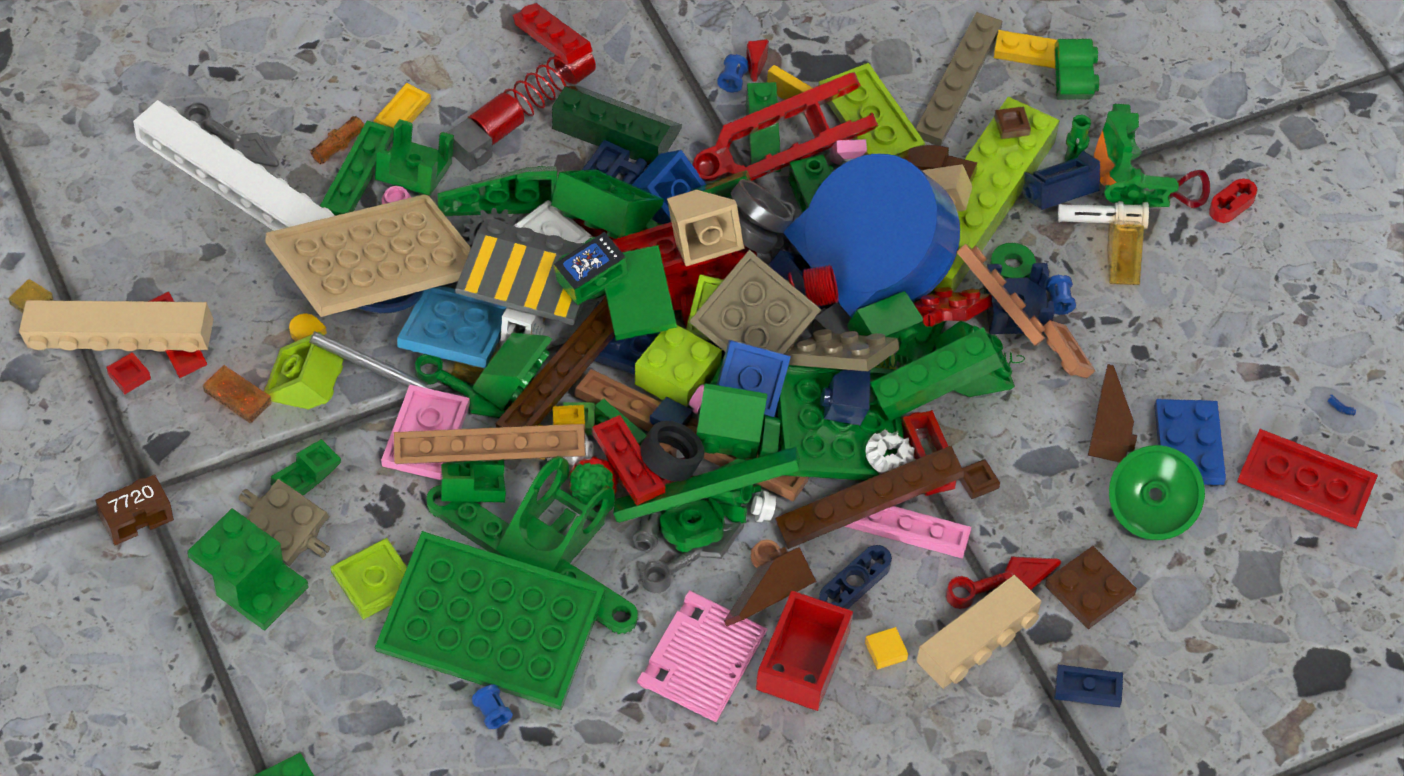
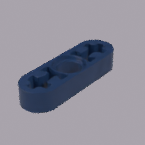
M881 545L868 547L821 589L819 600L827 602L828 597L835 599L840 594L839 603L833 601L830 604L849 609L888 574L892 561L890 551ZM879 558L882 559V560H883V561H882V564H880V563H878V562L875 563V564L870 568V573H869V571H868L867 569H868V568L870 567V565H871V559H873V560H875V561L878 560ZM851 575H858L864 580V583L861 586L854 587L849 585L846 579Z

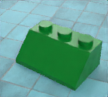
M594 169L559 172L551 206L562 210L561 214L563 216L573 219L580 218L585 221L584 225L594 229L602 228L607 231L608 236L617 239L640 232L661 208L664 199Z

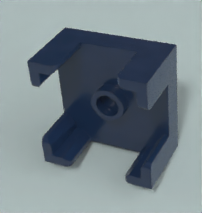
M1034 263L1032 264L1029 278H1004L1007 283L1003 287L1010 295L1016 292L1026 304L1023 311L1029 318L1035 315L1044 326L1049 320L1053 321L1055 312L1053 301L1048 302L1047 300L1048 264ZM987 264V268L991 272L996 269L1001 274V264ZM983 285L984 294H991ZM992 295V305L986 309L990 334H1024Z

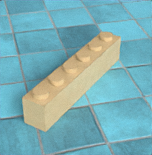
M26 300L19 333L27 348L35 350L56 348L68 351L75 349H93L96 351L122 349L125 351H135L136 349L158 352L165 350L194 352L196 350H208L214 319L207 302Z

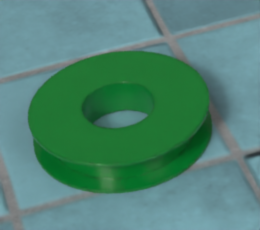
M1005 243L998 246L993 251L990 264L1002 265L1001 275L1003 278H1029L1032 264L1036 263L1033 252L1019 243ZM1016 259L1021 265L1013 268L1008 266L1005 261Z

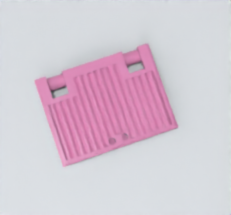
M689 590L684 599L683 606L680 611L676 612L650 657L646 670L641 673L637 683L645 689H650L717 722L768 629L747 618L726 627L724 620L731 610ZM696 607L703 610L698 621L691 618ZM661 668L668 671L663 682L656 679Z

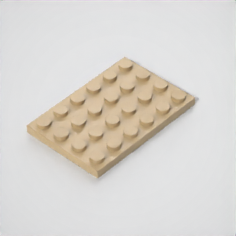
M425 194L267 232L265 243L320 317L457 282L471 250V247L430 196Z

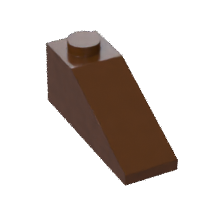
M1107 364L1088 456L1120 463L1127 456V452L1134 451L1137 435L1132 434L1134 420L1114 365Z
M782 547L768 554L770 561L758 567L724 620L726 627L738 623L783 600L790 595L791 590L798 592L817 582L800 547L789 552L786 547Z

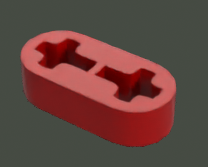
M1237 179L1212 198L1209 208V214L1212 219L1220 223H1227L1252 206L1258 190L1256 184L1249 179Z

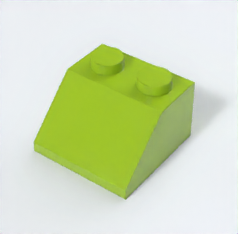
M312 335L280 348L262 398L266 401L308 410L321 404H326L334 394L333 387L343 369L342 363L344 358L309 343Z

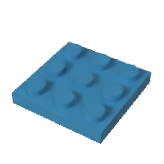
M444 286L424 290L421 299L414 306L397 338V347L486 368L501 339L502 315L507 307L456 294L455 289Z

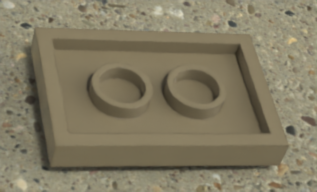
M822 329L815 331L813 336L807 340L798 342L797 346L788 351L786 355L791 356L789 365L869 371L897 352L899 345L898 338L885 337V334L882 333L863 336L858 335V332L855 331L836 334L832 333L831 330Z

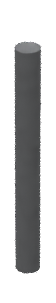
M314 331L309 343L401 385L409 387L411 384L424 388L427 387V382Z

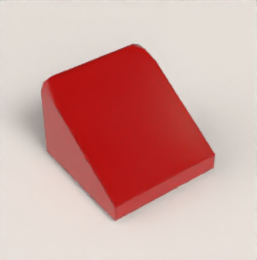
M767 39L749 41L747 44L746 59L749 64L748 71L752 82L758 80L767 60L769 44Z

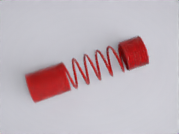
M592 53L569 65L556 55L550 57L546 65L542 64L536 68V73H527L525 81H516L514 89H505L503 93L498 94V96L487 102V104L472 113L468 118H471L492 138L493 146L524 123V113L528 116L534 115V109L529 100L516 90V86L519 83L525 84L526 92L531 101L537 107L544 108L545 101L542 95L533 85L527 82V78L530 75H535L542 93L548 99L555 100L556 93L553 87L544 77L538 74V70L546 67L550 81L557 90L562 92V89L553 81L549 69L561 79L564 87L566 86L565 81L576 85L595 71L596 62ZM553 59L556 70L548 66L549 62ZM538 77L550 87L554 95L553 98L545 93ZM527 85L539 95L543 103L542 106L537 104L532 98ZM513 91L514 97H512L510 94H507V92ZM516 93L528 103L532 114H529L522 107Z
M828 264V266L813 267L810 270L804 269L803 280L806 297L818 307L838 303V289L832 266ZM788 273L789 283L794 286L791 273ZM695 292L682 294L680 298L681 311L686 328Z

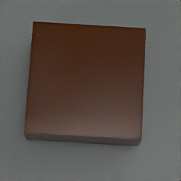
M1024 106L995 110L994 118L1001 139L1030 135L1031 127Z
M986 459L962 468L965 477L959 480L971 499L999 489L1000 481Z

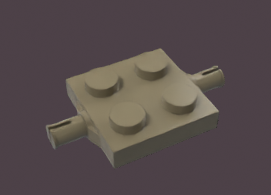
M278 479L261 498L254 495L248 489L242 491L245 496L242 493L239 495V500L252 508L247 519L281 543L283 563L289 567L298 555L308 548L321 558L326 556L325 552H329L330 546L317 539L319 529L327 521L329 515Z

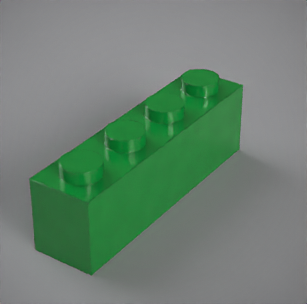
M983 327L870 383L883 411L891 421L1003 366Z

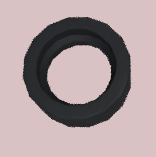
M661 421L654 424L641 444L640 454L648 468L661 478L670 481H684L691 478L704 458V446L700 438L685 425L674 421ZM660 443L673 446L682 453L685 459L673 457L661 447Z

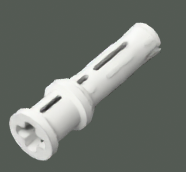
M1118 201L1114 206L1058 204V222L1114 223V226H1117V228H1122L1123 225L1141 226L1142 229H1147L1148 202H1143L1142 205H1126L1123 201ZM1075 212L1100 213V215H1075ZM1106 213H1114V216H1106ZM1126 214H1139V216H1126Z

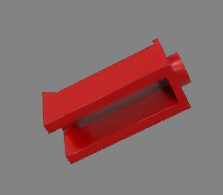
M933 410L922 413L915 412L903 417L904 439L909 438V445L915 448L914 459L917 460L948 447ZM956 480L926 492L925 496L955 489Z

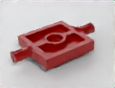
M941 287L935 289L934 293L922 296L921 300L914 305L923 317V323L927 327H932L942 321H968L991 307L992 294L980 293L979 289L972 288L962 292H953L952 288Z

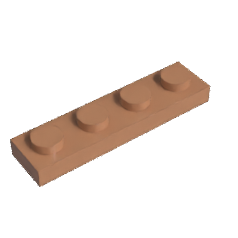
M967 244L957 251L958 255L1034 346L1039 345L1045 340L1046 337L1042 332L1046 328L1035 315L1032 318L1028 317L1023 311L1026 304L1016 292L1010 295L1003 287L1007 283L1003 276L996 269L991 272L984 264L987 258L976 245L973 248Z

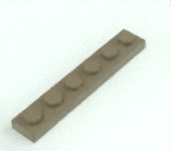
M979 12L975 13L916 127L917 132L924 141L937 146L943 144L997 38L998 30L1002 28V20Z

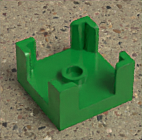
M399 119L394 126L393 146L391 149L386 151V146L381 144L376 152L375 180L401 186L405 189L430 196L452 164L454 135L441 132L439 134V147L437 150L412 142L413 124Z

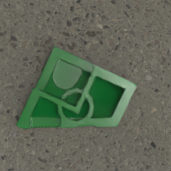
M504 460L447 462L441 464V501L505 503Z

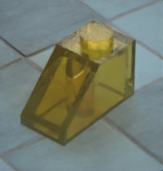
M1109 220L1107 256L1110 284L1140 285L1144 225L1139 221Z

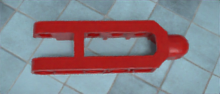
M852 72L723 125L715 146L698 153L692 165L698 172L699 177L704 181H712L722 176L728 177L745 170L748 171L750 179L753 181L789 166L792 161L806 159L828 150L836 141L851 140L866 134L879 125L872 112L855 122L849 120L829 128L820 105L849 94L861 87L855 72ZM804 113L814 139L800 145L798 142L794 143L789 149L773 156L770 153L761 161L747 167L734 162L729 150L732 142Z

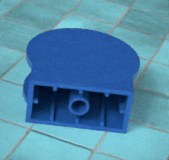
M869 154L852 159L834 170L817 189L809 208L793 221L783 233L812 269L813 267L828 266V264L832 266L837 283L838 302L848 315L853 317L857 310L903 291L907 293L912 302L930 293L947 275L955 260L960 241V221L955 204L947 191L911 162L890 154Z

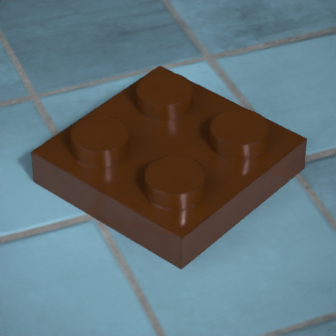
M1091 546L1052 574L1045 582V587L1087 629L1093 627L1135 596L1137 590L1094 546Z

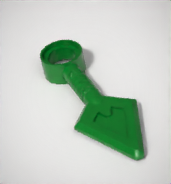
M423 354L415 362L416 377L427 382V385L435 384L439 381L470 398L469 408L471 414L500 418L511 406L508 402L503 410L498 408L474 391L472 385L443 370V362L440 357ZM425 364H434L438 368L433 374H425L421 371V367Z

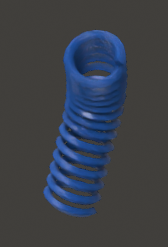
M1330 395L1332 397L1327 402L1332 407L1334 406L1339 412L1342 411V414L1355 415L1356 409L1354 410V407L1345 406L1335 396Z

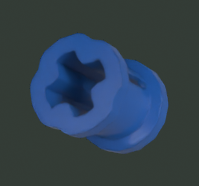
M730 54L724 60L725 68L723 73L719 75L717 84L723 90L734 93L741 90L743 86L742 77L747 73L749 64L743 56Z
M1067 275L1052 276L1047 282L1046 290L1050 293L1051 301L1054 304V314L1057 315L1068 314L1076 308V301L1071 295L1072 279Z
M488 685L481 688L471 699L474 706L480 708L485 717L484 723L488 729L501 727L509 722L513 716L509 707H505L499 696L500 689L497 685Z

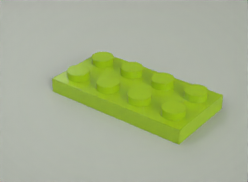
M869 63L819 81L818 86L855 72L861 87L827 103L841 123L849 120L855 122L873 112L879 126L853 139H866L867 151L864 155L890 154L899 156L910 148L925 145L922 137Z

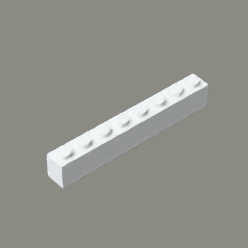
M157 100L133 121L136 138L139 142L273 231L334 216L328 208L320 207L305 193H299L291 188L282 178L277 179L268 173L262 165L253 163L245 158L239 150L232 149L224 144L218 136L210 135L201 129L195 121H189L181 116L172 106H166Z

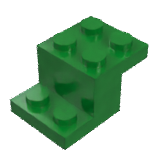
M233 508L187 551L189 559L213 576L216 596L264 631L309 588L308 581L283 563L281 543Z

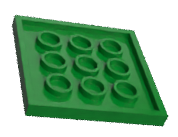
M788 365L777 405L778 418L781 420V451L797 447L800 455V469L797 472L784 476L868 480L880 475L881 473L876 471L867 460L866 445L874 433H881L885 429L889 433L898 431L899 436L904 439L901 416L891 421L888 419L870 383L869 411L861 425L824 419V406L820 405L822 390L824 387L828 388L833 377L844 369ZM872 368L870 370V382L895 371V369ZM887 449L884 457L891 454L896 455L898 449Z

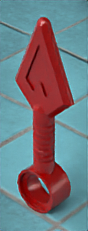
M1011 556L1004 573L975 582L964 576L951 579L946 591V600L954 608L966 609L974 602L975 595L996 589L1013 575L1032 590L1059 567L1061 561L1057 558ZM956 587H963L968 590L970 595L966 598H959L954 595L952 590Z

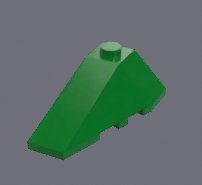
M556 166L525 167L438 193V208L445 216L480 215L481 210L491 214L492 208H496L498 214H501L505 209L508 210V214L531 213L546 201L552 202L557 183Z

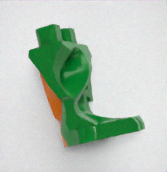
M1113 104L1112 111H1108L1106 122L1093 156L1100 161V183L1104 185L1106 199L1113 204L1118 203V201H1123L1126 205H1142L1143 202H1148L1149 207H1169V195L1172 192L1178 191L1179 183L1175 178L1145 175L1141 172V169H1135L1131 165V161L1138 158L1142 152L1135 141V132L1139 127V114L1131 113V106L1129 104ZM1145 188H1148L1149 190H1152V189H1154V190H1153V191H1146V190H1144V189H1145Z

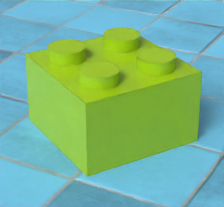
M678 325L677 328L661 331L635 363V385L662 400L668 397L691 409L689 401L693 394L702 384H710L721 363L722 349Z

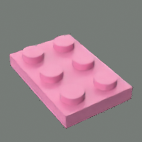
M410 384L382 456V467L441 480V464L443 463L399 465L394 463V432L461 429L470 406V398Z

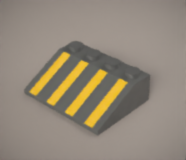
M485 219L476 234L455 293L574 325L586 301L578 306L556 280L554 263L563 255L572 253L580 248L584 243L567 241L557 235L549 236L537 233L526 227L511 226L500 220Z

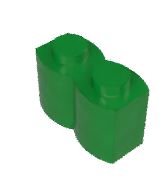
M1058 39L1054 49L1057 100L1092 99L1095 92L1099 91V75L1094 74L1093 64L1098 62V48L1093 47L1092 39Z

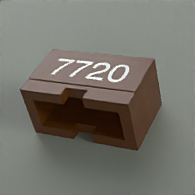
M155 474L147 478L138 479L131 485L117 491H110L95 500L99 517L114 546L138 536L137 530L145 526L152 530L174 520L171 503Z

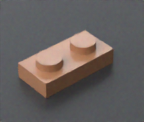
M1049 320L1044 325L1046 328L1044 333L1048 337L1046 342L1061 357V366L1068 374L1087 379L1095 372L1094 367L1067 326Z

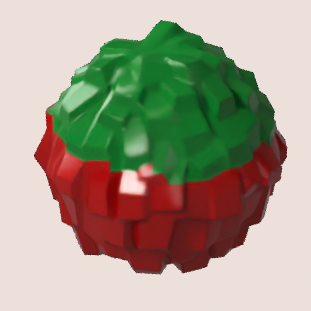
M592 456L590 459L584 458L580 460V462L575 463L569 474L570 491L573 497H577L583 504L587 505L603 489L604 485L611 487L616 494L619 476L610 462ZM603 499L600 500L595 506H601Z

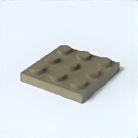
M749 250L689 322L724 352H726L730 339L785 354L817 317L821 309Z

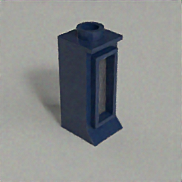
M1082 151L1075 159L1035 171L1033 174L1025 172V185L1023 187L1025 199L1041 210L1100 191V161L1085 151Z

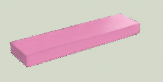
M896 506L845 526L962 559L972 528Z

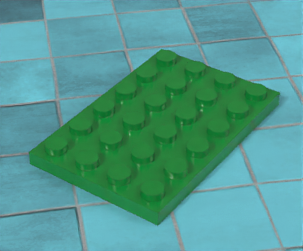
M422 531L375 649L376 652L483 686L497 685L502 692L562 710L606 590L604 587Z

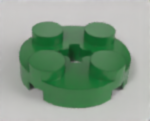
M708 497L709 502L697 500L666 509V512L663 515L661 514L660 517L661 531L664 538L674 544L675 548L680 552H689L693 548L703 547L721 540L724 535L725 521L723 509L717 501ZM693 519L696 523H687V521Z

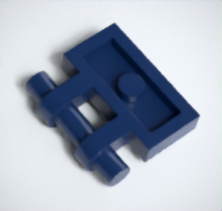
M604 140L582 170L596 169L615 178L619 173L625 175L622 181L632 185L644 172L647 162L641 158H638L635 163L629 162L630 151Z

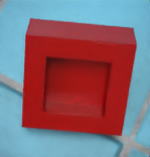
M133 352L106 367L109 377L124 394L151 379L150 372Z

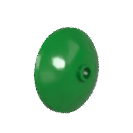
M1152 445L1131 452L1117 465L1109 484V502L1116 519L1130 533L1147 540H1167L1184 533L1195 523L1204 505L1205 487L1199 469L1184 453L1168 446ZM1153 488L1158 489L1161 492L1160 499H1151L1149 495L1150 490Z

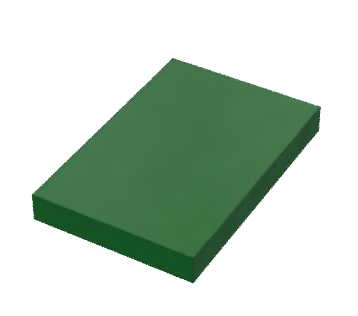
M659 246L622 252L626 257L628 274L605 288L616 341L677 328Z

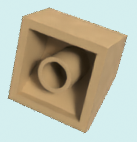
M699 190L667 198L675 243L685 266L744 249L735 200Z

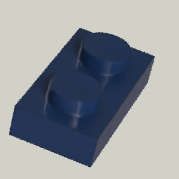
M1058 664L1054 699L1120 708L1122 703L1123 672Z

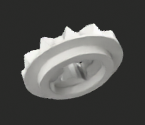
M885 429L881 433H874L866 445L868 462L881 474L916 460L914 459L915 448L909 445V438L903 439L899 436L898 431L889 433ZM887 449H898L896 455L891 454L884 457Z

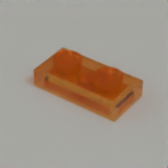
M225 365L203 384L205 393L249 423H252L272 404L270 395Z

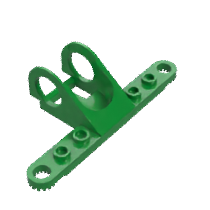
M556 456L537 474L510 524L476 502L451 501L446 506H438L434 501L438 496L441 497V485L430 489L426 499L427 508L433 516H437L448 523V526L488 552L604 587L606 593L595 621L605 625L613 633L617 632V634H627L633 628L635 629L638 621V611L635 605L570 564L603 527L606 515L613 509L615 492L611 487L604 485L603 489L587 505L583 504L560 489L561 485L569 478V463L565 458ZM557 470L551 487L542 498L537 500L541 486L548 476ZM556 499L570 509L566 508L555 522L549 526L538 518ZM603 499L599 512L594 511V506ZM587 519L591 522V524L583 530L584 523ZM574 520V522H573L572 526L570 527V529H569L567 535L564 536L562 533L566 530V528H567V527L571 524V522ZM617 611L618 613L626 611L625 613H629L630 619L626 622H617L613 619V616Z

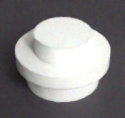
M762 491L760 496L754 497L751 514L755 515L756 522L762 523L763 520L770 521L772 519L776 506V497L770 496L767 491Z

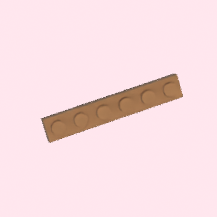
M584 424L394 432V463L396 465L554 458L556 456L586 457Z

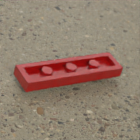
M537 3L527 5L520 12L513 15L517 27L568 65L593 52L590 41Z

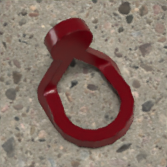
M1194 170L1177 181L1180 187L1189 179L1199 176L1202 181V194L1199 199L1190 200L1178 191L1172 192L1169 195L1170 199L1175 197L1191 208L1204 205L1210 194L1208 174L1204 170Z

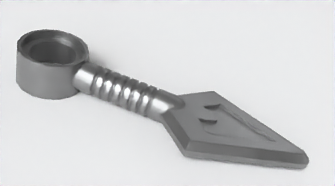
M192 103L184 110V117L189 121L192 120L190 117L193 114H204L206 117L203 120L195 121L204 131L207 129L231 143L232 149L239 150L250 161L275 167L279 165V160L258 132L235 133L213 120L210 108L204 103Z
M736 522L724 525V535L721 540L703 547L693 548L691 551L682 553L668 563L662 561L648 562L642 569L643 587L652 593L664 592L671 584V575L698 558L722 559L744 528V523ZM658 572L663 574L665 578L660 581H652L648 576Z

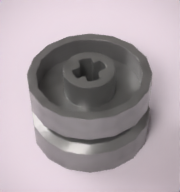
M742 179L732 190L731 196L737 203L743 244L753 251L767 254L778 241L775 232L783 233L794 220L793 215L768 190L750 180Z

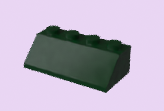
M578 85L565 86L552 106V129L596 146H600L606 140L630 151V159H644L647 165H650L659 154L668 152L682 129V124Z

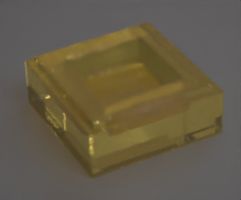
M28 279L8 299L11 306L23 313L26 300L52 301L53 295L50 291Z

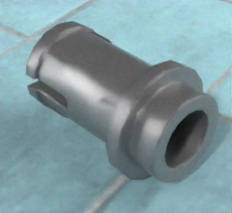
M659 512L652 513L651 519L649 518L650 514L642 516L639 530L633 536L637 549L649 552L658 545L657 534L661 524V513Z

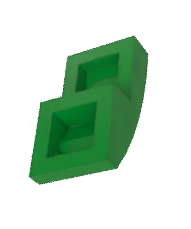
M320 439L296 454V462L272 475L270 484L273 486L279 479L301 495H305L341 463V458Z

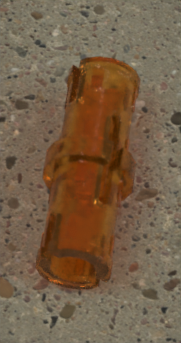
M352 116L340 128L332 129L325 140L310 150L314 160L319 164H324L339 150L344 151L348 148V143L357 137L364 127L362 120L357 116Z

